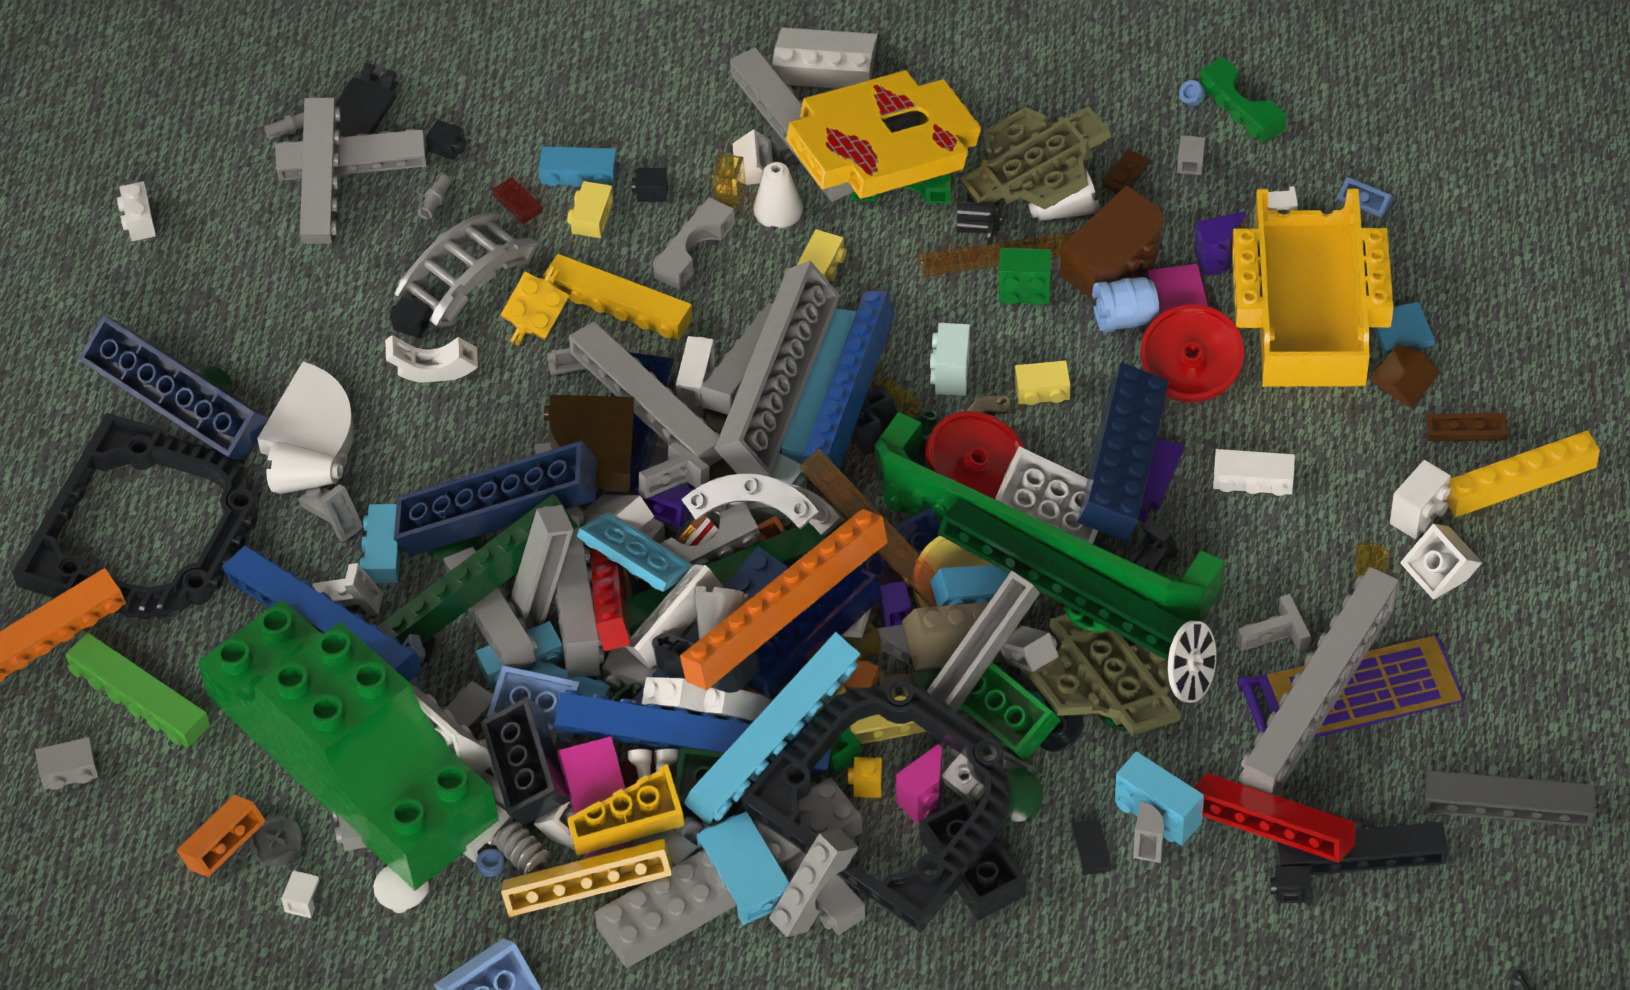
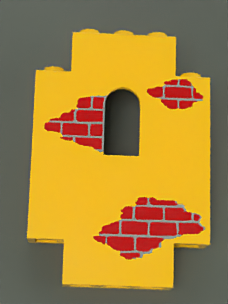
M905 70L804 98L800 114L801 119L789 122L786 141L822 190L848 182L859 198L862 199L964 169L968 148L977 145L981 127L944 79L918 86L916 80ZM910 111H920V122L926 121V123L891 133L882 119Z

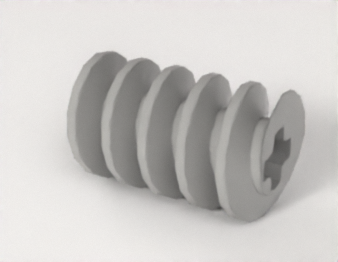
M518 821L501 829L493 839V844L497 846L500 852L504 853V856L523 875L545 870L550 866L549 862H547L550 852L543 850V845L536 843V837L530 835V831L523 828V824Z

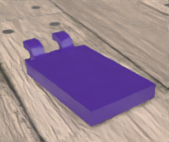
M1156 438L1139 521L1146 522L1151 508L1160 509L1184 453V445Z

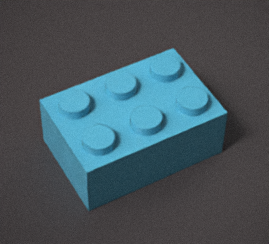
M1137 751L1116 773L1115 802L1123 812H1131L1137 817L1141 801L1155 807L1163 817V837L1170 842L1175 841L1182 846L1202 824L1204 795Z

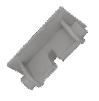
M570 348L556 351L551 350V353H547L551 376L588 370L570 354Z

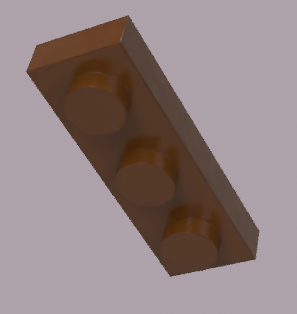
M1505 413L1426 414L1428 441L1506 440L1507 438Z

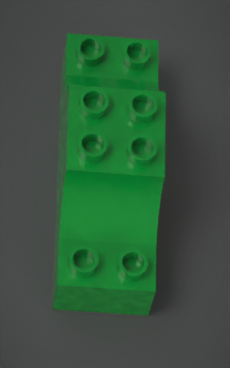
M281 599L198 661L208 698L332 814L334 812L338 820L339 814L361 835L362 842L414 891L467 851V845L499 821L492 787L455 755L442 740L422 711L411 684L341 621L323 634L315 629L287 602Z

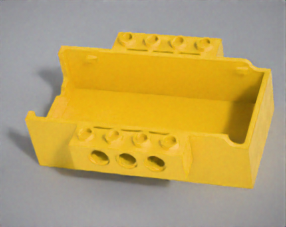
M1257 189L1254 229H1233L1232 262L1236 327L1259 328L1262 387L1366 386L1370 357L1369 327H1391L1393 316L1387 228H1361L1359 189H1347L1345 204L1342 210H1333L1330 214H1323L1321 210H1290L1288 214L1284 215L1278 213V211L1268 209V189Z

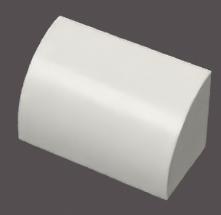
M754 129L733 143L736 182L744 185L760 184L765 167L773 163L771 140Z

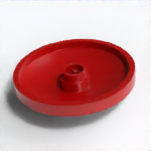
M1197 304L1177 306L1160 314L1146 329L1140 347L1141 365L1144 371L1169 380L1166 397L1187 403L1207 401L1227 391L1238 378L1244 360L1242 337L1236 325L1226 315L1214 308Z
M962 411L945 417L935 426L927 441L926 461L930 470L995 499L1019 446L1024 449L1025 446L1015 431L1000 419L982 412Z

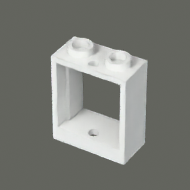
M688 336L676 382L677 398L681 402H685L697 417L704 418L705 408L702 407L700 388L702 383L709 379L715 368L713 339Z

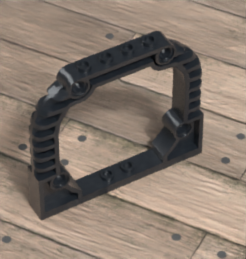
M106 413L12 573L16 586L56 598L94 575L95 573L84 570L82 560L75 555L64 556L56 542L58 534L65 522L70 521L73 517L74 507L78 501L84 498L86 487L96 469L107 472L111 469L131 464L137 470H145L154 464L206 478L220 485L223 489L220 498L223 517L197 563L188 564L181 568L171 583L155 587H144L113 579L126 601V604L121 606L115 614L119 613L129 618L138 617L148 620L150 617H167L169 613L177 609L181 612L188 608L191 603L201 605L208 602L215 590H219L223 584L225 571L222 566L236 554L238 549L243 548L248 530L253 529L257 522V508L254 495L249 490L242 468L232 458L227 457L216 449H208L203 445H195L186 440L181 441L173 436H164L163 430Z
M896 680L890 683L888 687L872 685V687L853 688L843 694H838L829 703L825 704L798 738L793 741L788 750H782L741 798L743 810L807 854L816 837L800 827L799 799L806 797L811 791L810 772L845 730L858 720L873 715H880L895 724H906L913 721L965 756L970 774L985 786L984 796L976 811L939 855H922L916 863V869L888 874L882 882L858 867V863L853 858L846 869L836 874L922 933L961 885L962 877L1001 831L1008 818L1011 807V787L1006 771L1003 768V749L990 732L986 730L982 732L974 726L969 718L963 715L958 716L952 712L949 705L943 701L937 702L920 686L915 687L905 680ZM898 696L906 697V699L902 701L895 700V698ZM987 755H992L996 757L993 760L983 759V757ZM795 778L803 779L800 783L791 782ZM928 869L937 871L934 875H926L924 873Z

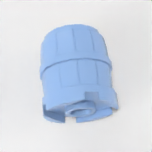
M1145 277L1123 278L1119 281L1110 283L1099 282L1093 285L1092 298H1097V306H1094V313L1099 329L1103 333L1114 332L1115 329H1132L1137 326L1150 324L1159 316L1158 295L1151 279Z

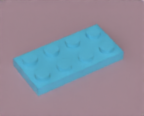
M610 512L582 526L577 534V537L584 541L586 545L597 549L606 555L609 560L622 565L631 574L639 576L650 583L653 588L662 592L678 583L693 566Z

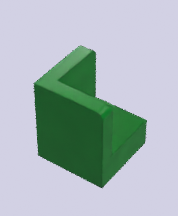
M849 729L845 730L837 739V742L830 748L828 766L835 774L853 763L854 757H862L861 742Z

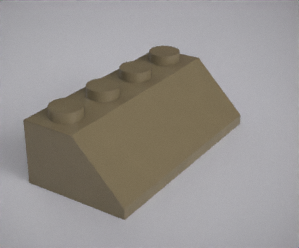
M989 602L915 608L905 617L902 623L915 671L943 669ZM1001 649L992 663H1006Z

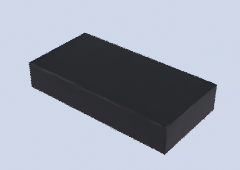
M1100 819L1073 823L1072 829L1083 875L1111 871Z

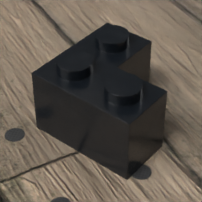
M883 386L867 392L851 436L852 442L864 456L875 453L876 442L884 433L883 430L889 426L897 415L893 397Z

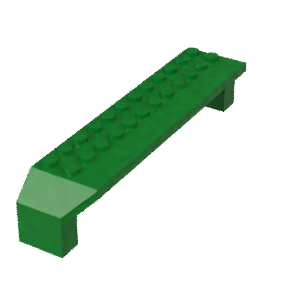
M900 412L897 413L875 444V475L884 503L895 512L901 511L910 515L916 522L923 521L933 526L938 532L944 514L960 499L1186 623L1189 621L1202 622L1222 592L1225 561L1200 550L1183 577L1147 570L915 463L922 453V447H920L921 422Z

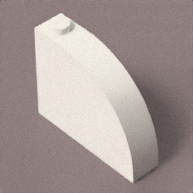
M302 362L257 438L260 452L269 455L270 449L275 442H285L336 457L344 468L354 436V423L347 394L332 375L317 366Z

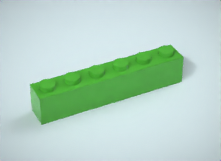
M88 632L66 653L69 664L68 669L73 675L78 678L83 676L92 688L97 691L102 689L114 703L119 704L121 702L127 706L128 711L137 718L141 716L146 719L152 729L165 732L174 744L179 745L181 743L189 748L210 727L205 711Z

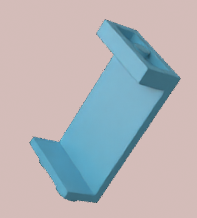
M744 812L740 815H733L726 821L716 826L706 827L698 833V850L700 852L705 850L737 904L738 918L743 925L748 924L773 912L787 889L789 881L748 813Z

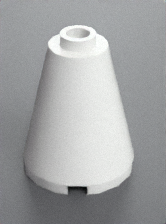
M773 162L765 167L754 202L755 217L767 227L786 228L800 219L803 211V202L789 169L780 162Z
M1087 169L1088 186L1047 209L1029 203L1028 206L1032 217H1038L1039 221L1096 214L1100 210L1098 200H1094L1096 192Z
M275 442L268 455V460H272L271 469H267L268 485L272 492L279 494L335 484L343 475V465L339 463L338 458L289 443Z

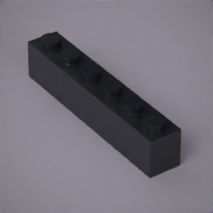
M1425 821L1420 824L1406 825L1398 823L1393 826H1368L1355 829V846L1339 863L1275 841L1274 851L1277 867L1310 866V875L1446 864L1448 846L1443 822Z

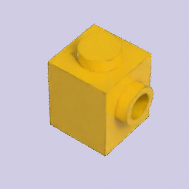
M854 757V768H849L848 784H853L854 797L881 798L882 758Z

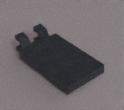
M366 62L362 68L360 79L352 77L336 102V107L341 108V121L336 122V129L340 130V136L350 137L361 133L368 135L374 133L397 98L396 91H394L398 85V81L394 80L397 76L396 72L387 70L382 83L375 81L377 74L373 73L375 65Z

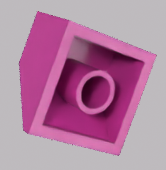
M939 744L896 774L897 804L917 824H919V821L938 812L940 807L942 747Z

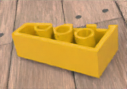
M668 764L660 767L656 773L638 779L634 785L624 790L616 791L612 794V797L603 802L598 801L567 818L577 856L684 826L682 809Z

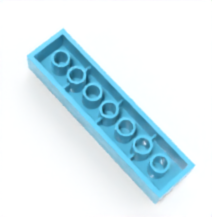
M835 632L691 789L684 804L707 825L714 819L719 822L733 804L731 800L733 799L737 802L745 794L751 784L749 780L751 779L753 782H756L769 765L768 760L773 762L787 745L785 741L787 740L791 743L801 732L805 725L803 721L805 720L809 723L816 716L823 705L821 701L826 704L841 686L839 682L845 684L854 674L855 669L859 666L856 661L860 653Z

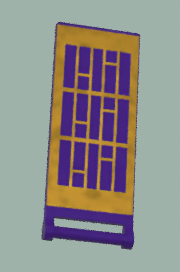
M1432 635L1369 650L1314 738L1463 702L1464 696L1438 636ZM1304 665L1259 676H1244L1237 680L1238 688L1244 693L1259 732H1265L1268 726L1253 688L1260 686L1270 713L1272 714L1273 711L1278 712L1281 707L1279 704L1282 696L1286 691L1290 692L1292 690L1293 680L1299 671L1303 673L1306 668Z

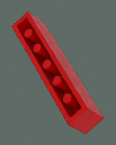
M590 547L595 624L603 650L608 651L631 645L624 567L617 562L609 560L606 555L597 549Z
M1207 773L1193 787L1204 795L1203 817L1338 863L1355 846V822L1210 773Z

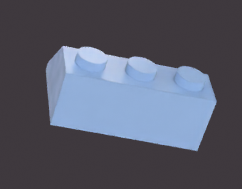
M502 666L487 717L527 697L543 708L549 731L558 733L561 741L571 743L573 733L553 730V724L560 692L565 693V690L580 692V682Z
M504 938L434 984L436 990H541L515 942Z

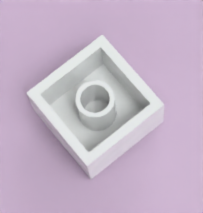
M1424 460L1394 493L1390 524L1414 539H1417L1422 532L1425 534L1433 525V520L1437 515L1439 517L1443 516L1448 508L1447 497L1451 491L1449 487L1451 475Z

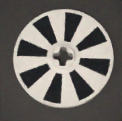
M1189 621L1178 630L1173 639L1168 658V676L1173 693L1182 702L1194 703L1199 701L1208 691L1216 667V646L1213 634L1209 627L1200 621Z

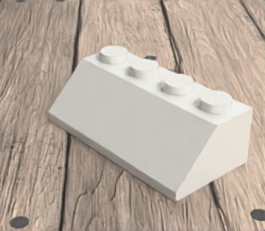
M693 565L630 637L631 645L624 646L646 667H657L652 648V640L656 636L668 633L683 638L685 636L683 632L697 621L696 587L706 586V591L712 592L714 587L723 588V585L706 565Z

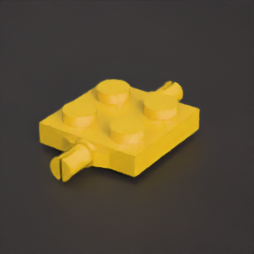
M550 267L545 279L537 278L527 272L523 273L500 317L511 322L517 328L510 339L511 343L514 344L515 342V345L519 346L525 334H532L543 340H546L570 296L557 289L553 284L560 273L558 269L555 270L554 267Z

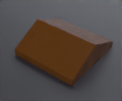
M1397 344L1369 380L1404 405L1413 408L1440 373L1423 352Z

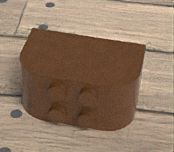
M1126 185L1062 245L1059 276L1089 297H1092L1094 283H1110L1123 278H1139L1144 271L1147 272V270L1152 269L1159 255L1163 227V215L1160 209Z

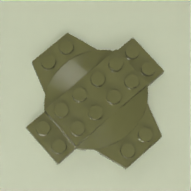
M1089 106L1068 118H1058V122L1054 123L1048 121L1047 116L1025 107L983 131L989 159H984L980 167L959 179L963 187L977 203L994 204L1002 199L1007 205L1012 201L1022 198L1038 207L1047 209L1089 185L1085 161L1093 157L1091 148L1102 144L1105 140L1112 137L1109 129Z
M1067 614L1050 620L1049 627L1061 641L1059 657L1039 669L1031 671L1030 680L1057 716L1098 713L1112 718L1117 726L1123 724L1132 737L1180 720V711L1168 697L1171 686L1168 676V661L1111 629L1104 632L1082 629L1075 625L1068 618Z

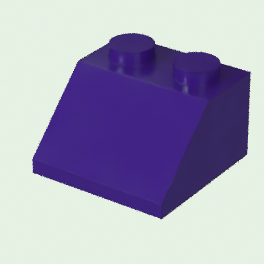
M1245 211L1196 222L1194 254L1203 276L1209 274L1218 275L1223 271H1227L1233 263V229H1245Z

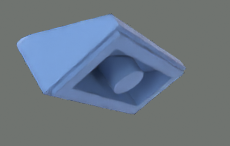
M1346 177L1336 199L1345 203L1347 189H1359L1360 210L1382 218L1393 202L1394 197L1386 192Z

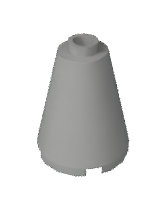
M706 586L696 587L695 600L699 640L749 600L750 594L720 587H714L712 592L706 591Z

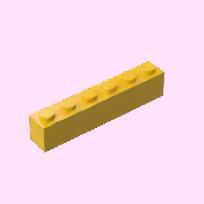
M557 254L543 275L545 279L550 267H554L555 270L558 269L560 273L553 284L557 289L569 294V299L573 303L584 304L592 307L598 313L605 312L613 315L620 321L634 323L643 330L650 329L659 333L664 338H673L679 341L693 320L692 304L560 254Z
M1587 430L1451 478L1449 484L1451 491L1447 497L1448 507L1456 518L1597 467L1600 449Z
M661 839L503 880L501 893L508 916L512 917L672 875L673 863L666 839Z

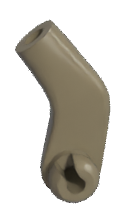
M1005 395L982 396L977 398L967 411L1004 413L1009 410L1011 402L1009 397Z

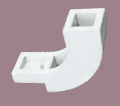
M393 335L385 340L386 360L398 366V376L411 381L434 382L455 380L478 368L477 347L459 337L441 348L430 350L413 347Z

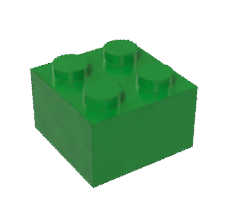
M1000 248L999 303L1009 305L1017 303H1031L1032 305L1049 304L1051 249Z

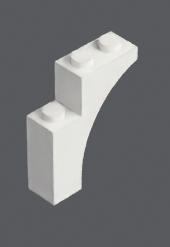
M646 677L642 704H658L663 706V708L669 709L682 708L695 713H712L717 715V717L726 719L735 717L743 719L744 723L752 724L772 702L773 698L744 690L734 693L722 692L711 687L704 690L686 682V679Z

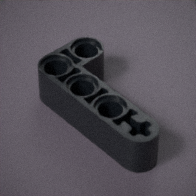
M668 633L656 636L652 640V648L657 667L685 678L680 655L694 645L695 642ZM756 649L713 684L711 688L726 693H734L741 690L761 670L758 650Z

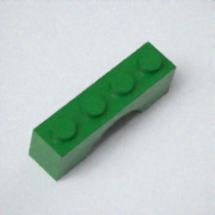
M1221 57L1201 69L1199 83L1204 87L1205 94H1210L1221 109L1225 108L1236 123H1241L1247 129L1248 134L1252 138H1257L1263 144L1285 130L1286 114L1271 100L1256 102L1239 95L1236 91L1239 70L1225 57Z
M952 173L903 187L918 192L923 197L925 203L951 204ZM854 191L851 193V201L876 202L882 193L860 199Z

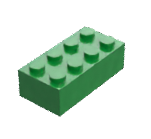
M992 662L960 706L965 713L1025 762L1061 721L1048 707Z

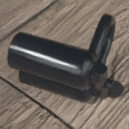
M957 202V232L988 234L987 245H992L994 231H1000V221H1002V216H1000L1001 208L994 206L992 203Z

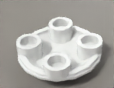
M389 866L383 868L377 875L374 883V893L380 904L388 909H393L396 913H403L407 909L418 905L430 890L429 881H427L414 891Z

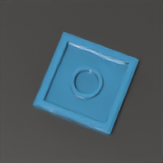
M1419 301L1393 307L1391 327H1373L1385 356H1388L1397 344L1415 350L1434 346L1435 339Z

